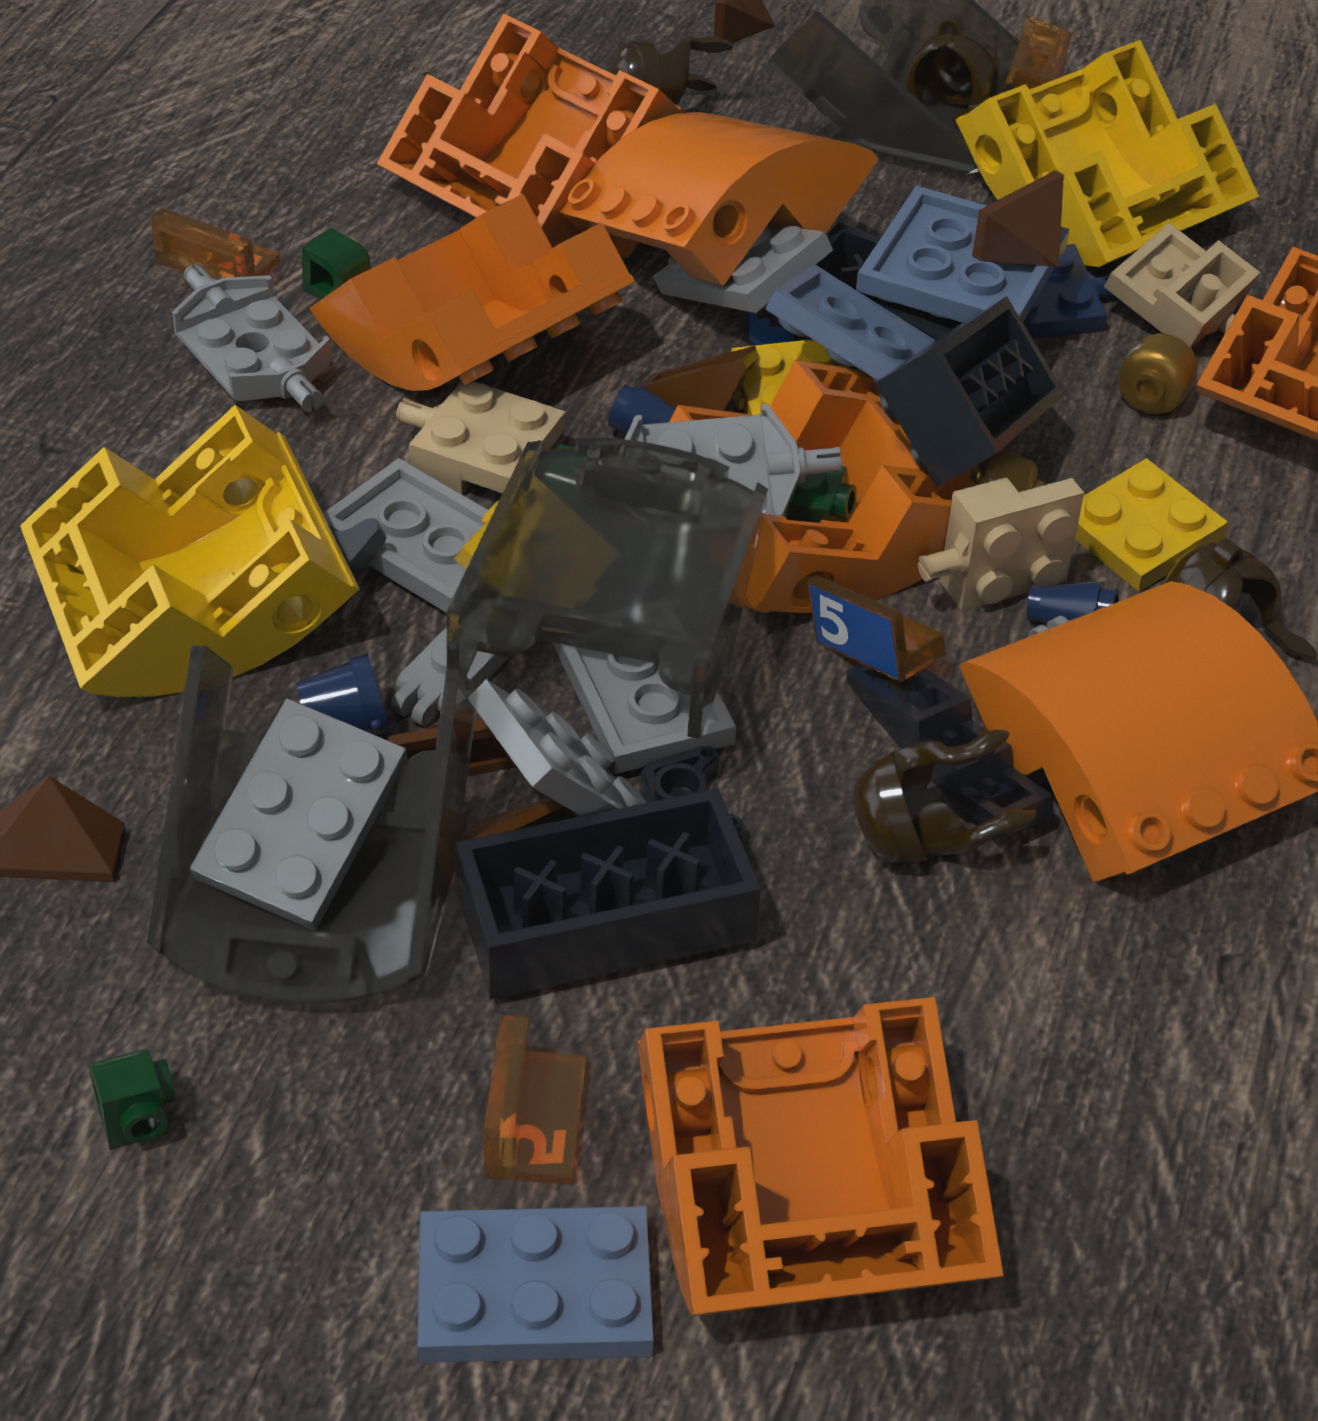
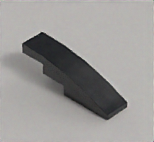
M895 650L898 679L867 664H862L846 671L849 685L882 728L901 749L926 740L940 741L947 747L963 746L977 736L989 731L972 720L970 697L899 650ZM1003 742L993 754L980 760H973L955 766L934 764L931 781L979 824L996 817L1001 811L1008 809L1036 810V818L1023 829L1014 833L996 835L1001 841L1054 816L1053 794L1012 767L1011 745L1007 742Z

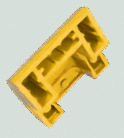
M1141 39L1102 54L1081 70L1035 88L1029 89L1027 84L986 99L971 112L956 119L978 169L997 200L1054 170L1064 175L1061 227L1070 229L1067 245L1075 244L1084 266L1101 267L1137 251L1168 223L1172 224L1179 231H1183L1259 197L1217 105L1213 104L1177 119Z
M236 405L224 414L156 479L150 477L106 447H103L20 525L79 686L88 693L95 695L155 697L192 691L229 680L265 664L297 644L359 590V586L285 436L280 432L276 434Z

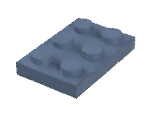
M815 264L777 288L765 308L779 317V323L786 330L798 336H809L826 347V352L832 359L845 366L858 367L872 376L874 382L935 341L930 336Z
M647 1206L420 1211L418 1363L652 1357L653 1325Z

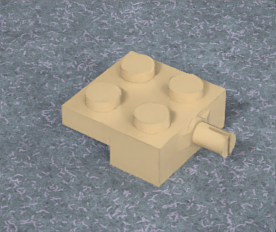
M1168 223L1110 274L1104 288L1160 332L1171 334L1183 340L1192 348L1205 335L1215 333L1218 330L1223 334L1226 333L1235 317L1233 313L1235 308L1244 300L1261 272L1219 240L1205 251L1176 227Z
M461 381L444 403L438 405V407L431 408L404 398L403 402L399 403L396 412L398 422L422 428L409 444L410 465L461 495H464L473 483L511 496L530 476L565 430V411L474 381L465 386Z
M1007 477L954 491L944 551L926 556L923 555L918 558L920 561L918 562V570L922 579L928 582L940 577L939 581L961 612L1028 593L1032 585L1053 586L1066 582L1084 492L1073 478L1018 492Z

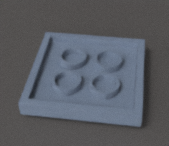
M915 186L859 270L856 291L875 296L885 302H895L929 312L931 315L939 318H949L962 323L1007 296L1021 321L1024 322L1055 267L982 262L972 256L978 213L980 209L987 205ZM1061 227L1059 259L1067 247L1070 230Z

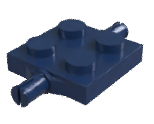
M1075 244L1067 245L1059 259V267L1053 269L1033 304L1028 331L1032 339L1104 330L1107 314L1100 298L1116 296L1104 288L1109 276L1094 277L1086 270Z

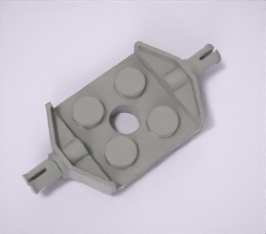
M194 264L195 269L190 265L185 270L183 278L195 291L172 311L175 335L233 399L247 401L281 396L284 399L293 397L305 412H312V407L314 410H317L322 405L324 397L311 382L332 361L330 338L324 336L320 343L317 342L274 296L273 281L270 275L227 277L217 280L213 279L201 264ZM253 350H261V352L255 353Z
M768 404L761 405L760 415L642 425V415H635L616 457V464H610V467L574 469L575 493L578 496L579 494L612 492V499L620 500L647 539L751 530L760 514L785 516L798 483H804L806 475L831 472L841 473V452L839 446L815 450L798 448L797 442ZM711 468L722 476L724 482L716 490L702 491L691 483L690 477L698 469Z

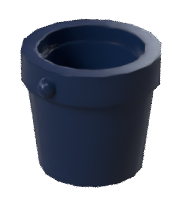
M368 654L350 658L348 663L296 682L302 705L377 737L390 734Z

